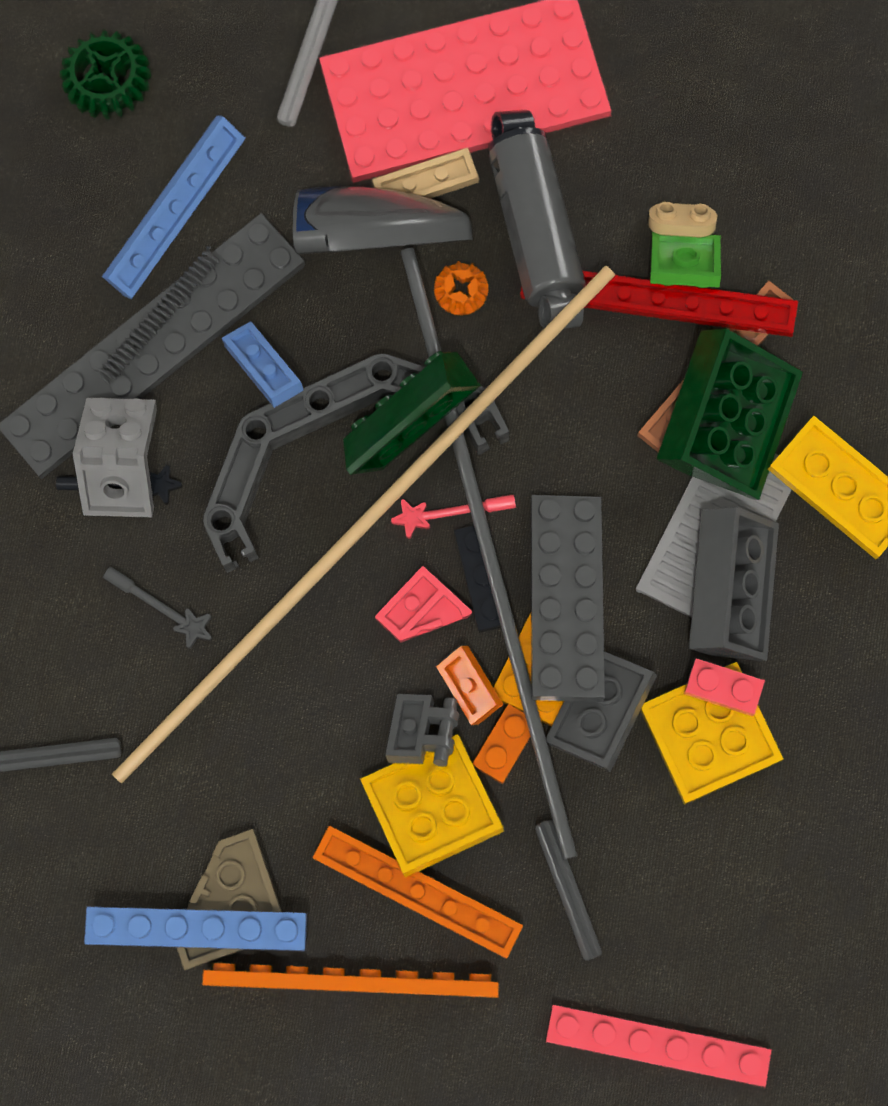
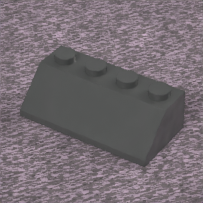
M738 507L702 510L689 649L711 656L767 661L779 523Z

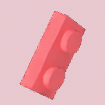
M696 658L684 694L754 716L765 680Z

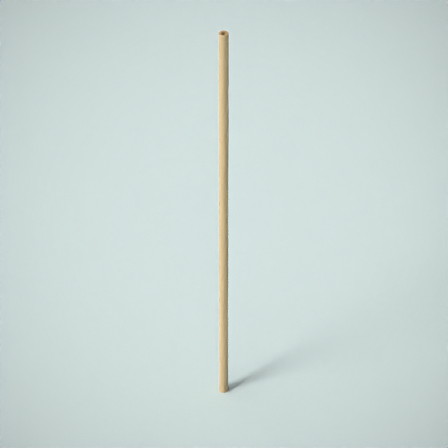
M604 266L126 758L112 773L120 783H123L605 287L615 276V273L608 266Z

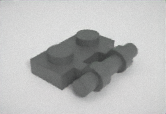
M397 694L385 755L388 763L423 764L425 752H434L433 763L440 767L446 766L448 757L454 750L453 729L457 727L459 721L457 700L445 698L443 708L434 707L432 695ZM431 724L440 725L438 735H429Z

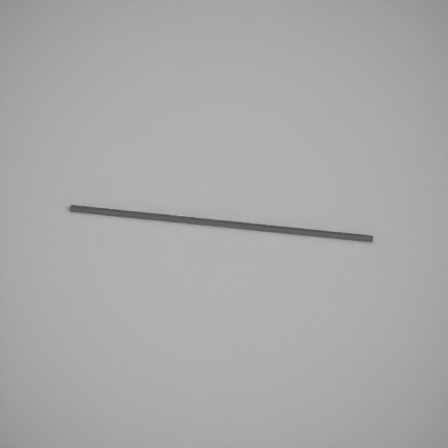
M406 248L401 251V256L427 353L430 357L436 352L441 351L414 248ZM457 407L445 416L447 427L459 417ZM462 433L452 443L564 860L577 856L536 700H531V682L465 436Z

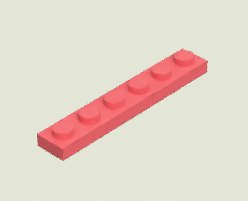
M552 1005L546 1042L763 1087H766L771 1049Z

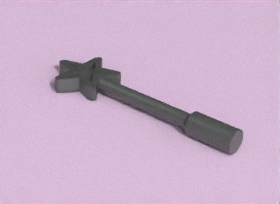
M109 567L103 576L105 580L126 593L134 594L179 623L180 625L175 626L173 630L176 633L186 635V647L188 649L193 647L198 638L207 641L212 640L210 634L205 630V627L211 620L210 614L196 618L189 609H186L184 617L137 587L133 580L113 567Z

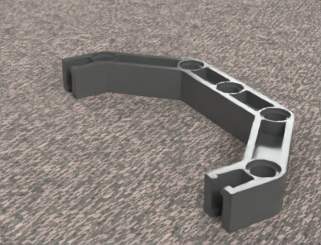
M388 354L374 355L303 388L304 391L275 408L270 403L242 418L203 519L205 529L227 573L237 569L239 566L236 561L232 562L230 556L227 557L224 543L230 542L237 537L241 538L246 547L241 551L243 558L247 556L249 562L258 559V555L244 525L272 451L367 407L388 395H394L401 389L400 383L406 377L414 373L418 374L425 368L424 366ZM380 370H387L392 374L385 381L376 380L374 375ZM480 386L457 406L459 416L466 409V404L475 400L486 388ZM322 398L329 401L328 406L323 410H315L311 407L317 399ZM494 401L466 429L478 455L490 449L485 438L480 437L476 425H480L487 420L494 426L496 430L495 435L500 445L509 441V430ZM254 428L266 429V433L261 439L249 438V434ZM219 518H231V524L226 530L221 531L214 528Z

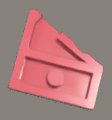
M422 566L380 610L375 619L399 642H404L466 619L472 615L473 611Z

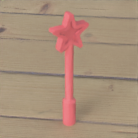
M514 494L489 498L482 502L484 511L486 510L488 513L516 508ZM402 499L403 513L391 518V522L395 525L405 526L406 537L410 539L416 528H430V524L426 520L470 513L468 505L425 511L426 503L423 502L412 508Z

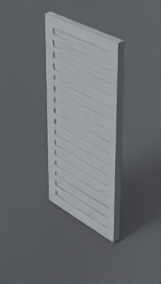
M775 453L773 462H774V461L776 460V458L779 456V455L776 454V453ZM769 471L760 500H754L692 477L635 590L692 618L702 510L738 507L776 522L792 489Z

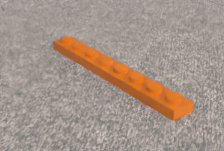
M213 963V970H203L202 985L498 998L499 982H491L490 974H469V981L454 980L455 973L433 972L432 979H418L417 971H396V978L381 977V970L360 969L359 976H345L344 968H323V975L308 974V967L286 966V973H272V966L250 965V972L235 971V964Z

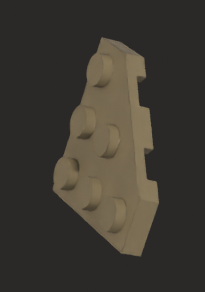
M251 829L218 841L204 875L201 876L189 901L187 910L282 912L255 830ZM177 947L184 971L244 950Z

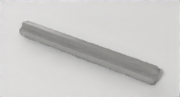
M317 0L277 115L278 122L281 125L293 127L296 123L338 0Z

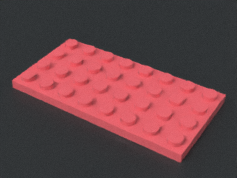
M543 0L319 58L353 183L386 175L468 148L470 153L486 149L493 140L491 121L495 112L530 110L534 117L535 128L541 129L545 133L611 116V108L577 0Z

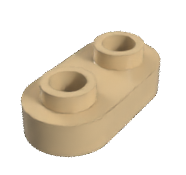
M662 202L651 207L648 226L653 232L660 235L707 237L715 232L717 214L712 208L704 204L692 205Z

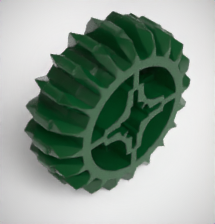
M103 29L101 37H96L94 33L90 32V40L85 42L78 38L77 43L79 47L77 49L68 47L70 57L62 58V65L64 67L63 70H60V77L64 81L62 88L67 93L70 103L77 105L80 112L85 113L89 110L91 117L94 119L102 112L103 117L109 120L111 112H116L117 116L122 118V109L127 107L128 110L134 111L133 101L143 102L142 92L149 91L150 86L147 80L151 79V72L148 68V58L143 55V49L139 44L134 45V41L129 35L123 39L121 33L116 30L109 37L108 32ZM89 64H91L90 70L84 75L85 78L81 81L84 70ZM131 68L127 81L121 86V79L127 75L126 71Z

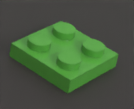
M652 231L650 283L665 286L685 285L699 288H720L721 235L686 237L660 235Z

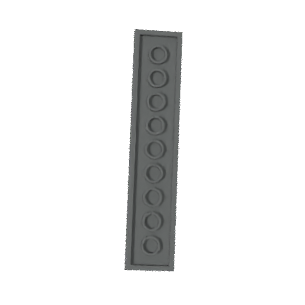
M262 213L212 252L220 263H216L211 257L207 256V259L215 265V268L210 267L202 260V263L211 273H207L203 268L196 265L206 275V278H203L192 270L202 283H198L194 278L187 275L197 285V288H194L184 281L193 293H189L185 288L178 285L188 295V298L175 291L184 301L181 304L177 299L170 296L179 305V309L166 301L175 311V314L161 306L170 316V319L156 311L166 321V324H163L153 317L161 326V329L147 321L157 331V334L144 327L152 336V339H149L139 332L148 344H144L141 340L134 337L143 346V349H140L131 343L139 352L137 355L125 347L134 357V360L121 352L130 362V365L117 358L125 367V370H122L112 363L121 375H117L107 368L116 377V380L104 374L110 381V384H107L99 375L98 369H103V363L108 364V358L113 359L112 353H117L116 348H121V343H126L125 338H130V333H135L134 328H140L139 323H144L143 318L148 317V312H153L152 308L157 307V302H162L161 298L166 297V292H171L170 287L0 422V431L41 480L73 454L86 398L142 399L305 267L304 260L299 254H296L291 245Z

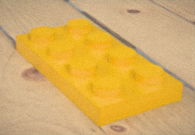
M813 416L770 465L768 470L874 559H877L888 547V476L823 422Z

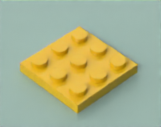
M737 662L725 667L742 673ZM685 684L645 702L640 710L684 805L783 760L758 705L755 715L750 716L685 695L687 686Z
M458 734L452 736V739L455 741L454 750L449 755L448 763L444 767L436 766L433 763L434 752H425L423 764L394 763L360 779L404 877H408L504 832L503 826Z

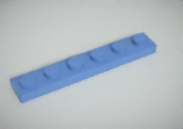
M223 116L215 117L102 277L125 297L133 298L246 139Z
M87 907L84 944L306 951L307 913Z

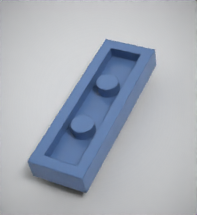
M251 321L222 337L225 348L274 408L304 391L298 377Z

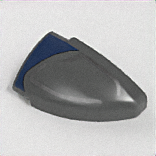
M346 186L299 189L295 195L293 241L296 254L473 240L472 222L466 213L440 201L389 189Z

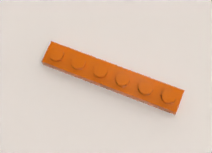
M331 826L328 827L313 856L314 860L506 959L523 927L522 924L419 871L404 877L397 860Z

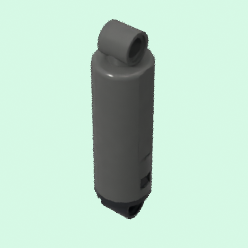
M530 110L495 112L491 121L493 140L488 145L487 152L524 297L529 305L538 307L539 321L544 329L586 286L547 135L543 130L535 128L534 117ZM584 309L565 328L581 326Z

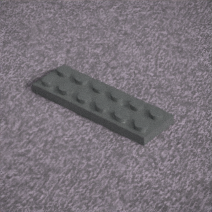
M531 495V700L603 702L605 699L601 497Z

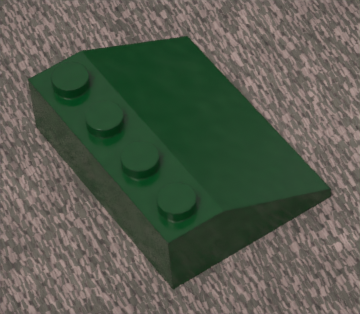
M729 329L701 330L656 459L684 474L748 498L760 500L769 473L768 468L773 462L803 371Z

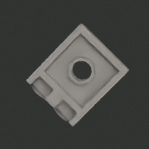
M86 398L73 450L83 515L153 516L154 503L147 455L157 412L156 400ZM121 425L120 428L117 429L110 428L112 426ZM107 484H118L122 489H113Z

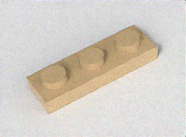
M468 148L374 178L372 182L374 188L396 190L431 199L479 183V176Z

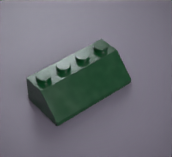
M442 351L431 355L425 361L426 367L422 371L406 377L400 383L401 389L398 392L381 399L375 405L377 410L369 417L364 416L351 426L352 432L343 439L346 470L350 475L381 471L481 386L457 352L442 353Z

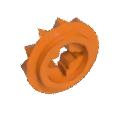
M458 261L454 265L445 266L443 271L436 276L434 293L437 302L444 310L455 315H467L477 311L485 303L488 296V282L484 272L476 268L473 263L464 264ZM454 278L462 284L470 282L467 286L469 298L461 291L452 293L455 290Z

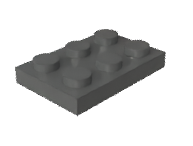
M604 651V701H564L546 737L547 744L611 772L657 675L651 670Z

